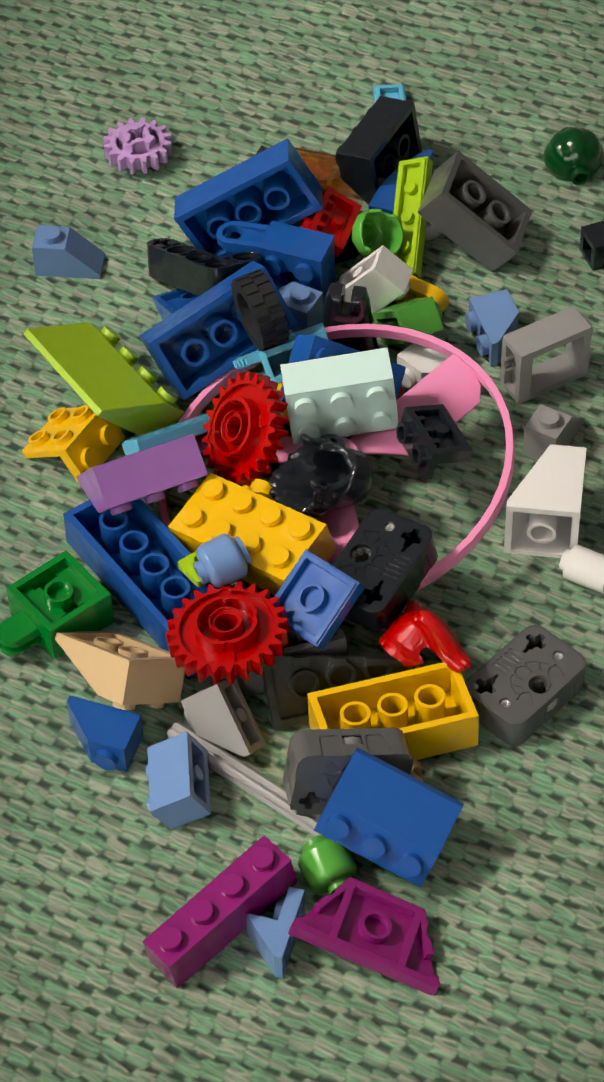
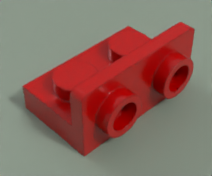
M327 186L322 194L323 209L311 214L309 218L305 217L299 227L335 235V256L339 257L344 250L362 205Z

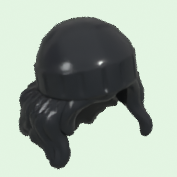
M303 433L300 436L303 446L290 453L288 460L282 463L278 469L274 470L269 478V485L272 487L269 490V495L275 497V502L304 515L318 518L326 515L332 508H348L361 503L371 489L373 474L370 461L364 453L347 448L340 443L332 442L327 438H312Z

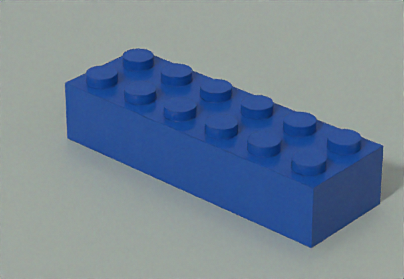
M90 499L65 512L63 517L67 543L159 647L169 651L166 631H169L167 621L174 619L173 609H183V598L194 600V590L204 594L207 592L208 584H211L208 582L201 587H197L179 570L178 561L191 553L141 499L131 502L133 509L114 516L111 515L110 510L98 513ZM186 672L184 673L189 680L198 675L197 672L190 676H187Z

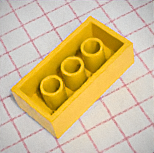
M211 472L168 526L173 535L190 553L195 552L199 545L222 533L229 534L232 538L238 536L246 547L252 563L247 565V575L240 580L251 585L255 583L257 588L262 590L268 589L269 593L274 596L305 549L326 562L337 550L327 524Z
M444 662L307 693L309 725L311 729L399 728L405 734L413 760L478 746L479 715L462 674L449 669Z

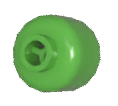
M323 835L310 839L301 848L302 854L298 859V867L314 893H329L331 895L340 884L350 877L353 878L356 874L357 865L349 850Z

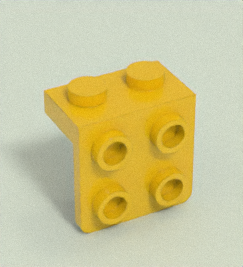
M88 405L76 408L60 407L50 413L47 423L29 437V443L22 450V453L26 459L60 456L78 482L76 476L92 467L103 464L125 439V435L118 425L98 417Z

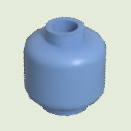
M222 533L197 547L196 556L198 561L193 563V567L203 584L209 581L212 586L220 589L221 586L226 584L229 586L244 578L248 573L247 565L252 563L246 547L238 536L232 538L229 534Z

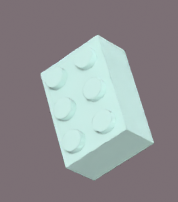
M388 347L280 365L286 403H288L287 411L293 445L303 443L300 439L303 433L312 438H320L325 434L347 437L397 428L399 419Z

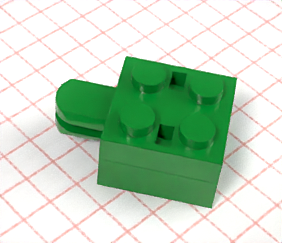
M67 550L6 587L11 617L0 623V650L7 656L17 657L38 643L54 660L65 652L55 640L56 632L100 631L114 622L111 593Z

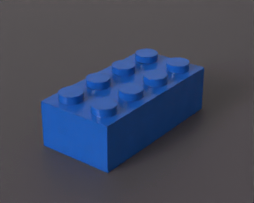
M287 138L175 197L174 220L196 248L224 257L233 253L226 251L217 243L216 232L221 225L230 221L270 225L271 221L292 225L323 209L322 186ZM229 232L224 237L238 239L241 237V234Z
M255 261L250 262L139 336L173 392L183 400H186L234 368L232 361L236 358L258 350L248 337L238 315L232 295L231 283L233 279L258 269L262 270L269 278L279 297L288 323V331L298 325L268 271Z

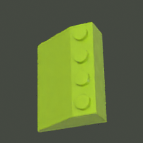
M90 322L27 328L23 333L90 409L104 420L140 436L176 424L185 413L175 403L178 397L163 385L160 387L156 382L159 377L145 365L141 366L137 362L140 358L138 354L128 346H122L119 343L121 336L107 325L102 329Z

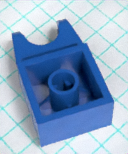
M230 221L217 229L216 240L223 249L233 254L240 252H256L261 254V265L266 268L277 288L294 281L323 292L324 307L328 288L331 283H336L335 235L276 221H271L270 225ZM229 232H237L241 234V237L230 239L224 237V235Z

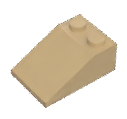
M116 631L56 632L55 640L98 696L113 701V707L122 710H134L136 705L161 709L164 707V703L180 702L185 667L177 668L175 658H171L169 651Z

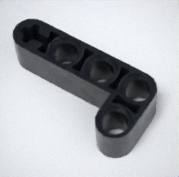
M158 238L147 242L149 276L197 296L202 295L252 261L261 265V254L256 252H240L220 257L170 238Z

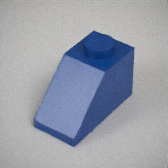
M69 696L67 706L70 724L90 761L105 770L117 769L127 772L144 737L141 714Z

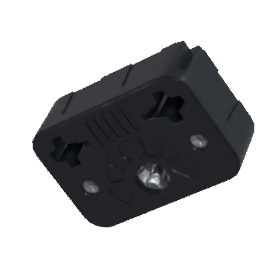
M382 508L374 509L366 515L332 565L365 586L345 619L376 633H380L382 629H389L392 622L398 618L419 588L420 583L430 568L434 566L438 559L433 534L429 527Z

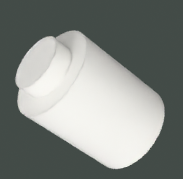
M578 544L574 545L571 550L566 549L559 563V569L563 570V578L604 594V555Z

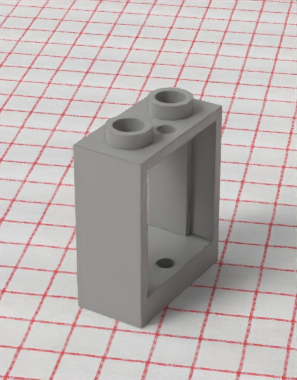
M571 306L503 335L500 383L518 404L588 374L589 360L591 358V336L593 335V327L589 319L585 316L583 317L574 306ZM566 344L565 353L532 367L533 358Z

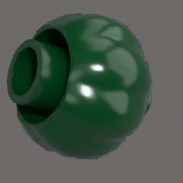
M566 127L552 136L544 150L543 158L547 169L555 178L562 181H572V183L580 185L586 183L602 166L604 151L598 137L592 131L585 128Z

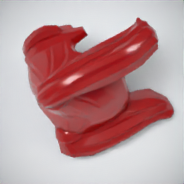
M410 600L408 602L405 613L394 620L389 629L383 634V637L378 640L383 649L405 667H414L423 663L424 660L420 655V651L424 647L429 648L449 669L457 673H463L472 666V659L463 650L447 624L417 600Z

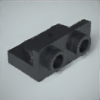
M444 404L405 407L401 422L397 425V439L407 451L413 466L417 468L424 480L432 479L436 464L466 462L470 460L473 450Z

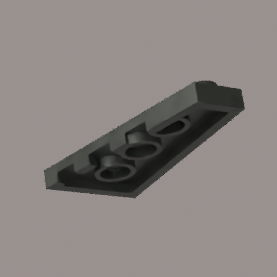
M284 654L283 656H274V667L262 665V676L272 727L277 730L309 722L307 693L407 671L417 667H405L391 655Z

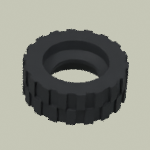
M258 269L233 279L231 283L232 295L238 315L248 337L258 351L263 352L289 340V331L285 313L273 285L264 272Z

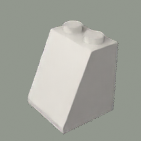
M549 445L507 500L504 553L561 558L566 549L571 550L574 545L578 544L587 448Z

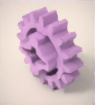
M142 117L139 122H134L132 118H129L126 125L117 122V130L109 128L108 136L103 138L105 159H109L110 166L118 164V171L120 172L128 168L130 169V174H134L138 169H141L146 174L147 168L152 167L158 170L159 162L167 163L168 156L172 155L171 133H167L165 125L157 127L156 120L146 123L145 118Z

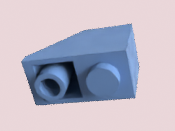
M508 289L469 298V312L465 313L464 316L468 332H474L476 336V346L480 356L485 355L491 367L497 366L501 361L503 335L518 329L519 311Z

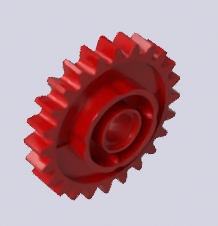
M247 371L246 374L237 373L236 379L229 377L227 387H219L220 397L212 398L214 409L207 410L206 412L210 417V421L203 424V428L208 430L207 435L202 439V442L208 444V447L203 452V456L210 457L206 466L213 469V474L240 486H250L255 479L263 478L262 473H271L270 463H278L279 461L276 455L277 450H284L281 438L288 435V432L283 429V424L289 420V417L283 416V411L288 406V403L281 402L284 391L277 390L278 382L271 381V377Z
M238 581L232 588L226 584L221 586L220 589H215L211 584H208L207 592L204 594L194 590L195 599L183 598V609L174 608V619L167 621L169 631H166L168 648L171 658H175L177 668L185 667L187 676L197 672L200 682L211 676L214 685L218 684L221 678H227L228 683L232 685L236 676H241L243 680L249 681V673L252 671L262 675V665L274 667V656H283V645L289 644L287 633L290 632L285 607H280L278 597L270 598L268 589L258 593L255 583L247 589L243 588L242 581Z

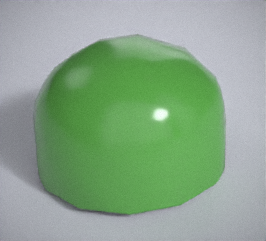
M368 209L357 216L352 227V242L362 256H369L381 246H385L396 255L403 245L404 230L397 215L385 213L382 209Z

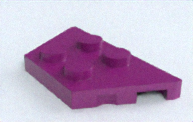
M352 877L340 884L333 894L326 895L319 900L314 908L300 918L298 916L294 919L287 934L426 994L434 996L439 988V977H434L431 962L434 951L432 941L427 935L428 921L425 909Z

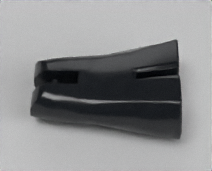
M331 283L326 294L321 321L324 327L345 324H373L367 288L354 286L351 301L345 302V284ZM350 337L330 340L359 351L379 349L377 337Z

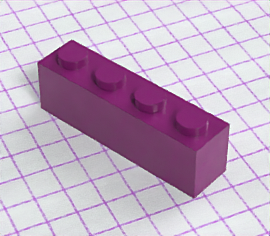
M265 835L262 836L142 941L150 962L176 988L181 986L247 928V914L262 915L288 891L289 887H293L298 883L291 859Z

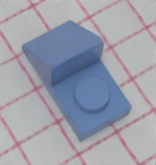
M288 888L285 900H278L273 919L254 914L246 915L249 938L274 976L282 979L284 978L296 941V937L287 934L294 919L298 916L301 918L305 914V890Z

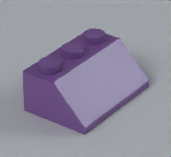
M193 433L92 467L76 477L98 513L110 510L111 515L114 516L133 509L131 502L143 498L145 504H149L166 498L164 492L166 490L177 487L178 492L181 493L199 486L198 479L208 475Z

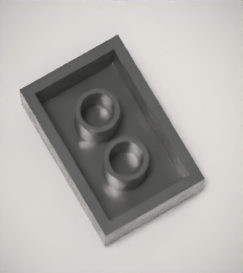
M457 151L434 171L417 213L493 272L517 254L532 210L460 151Z

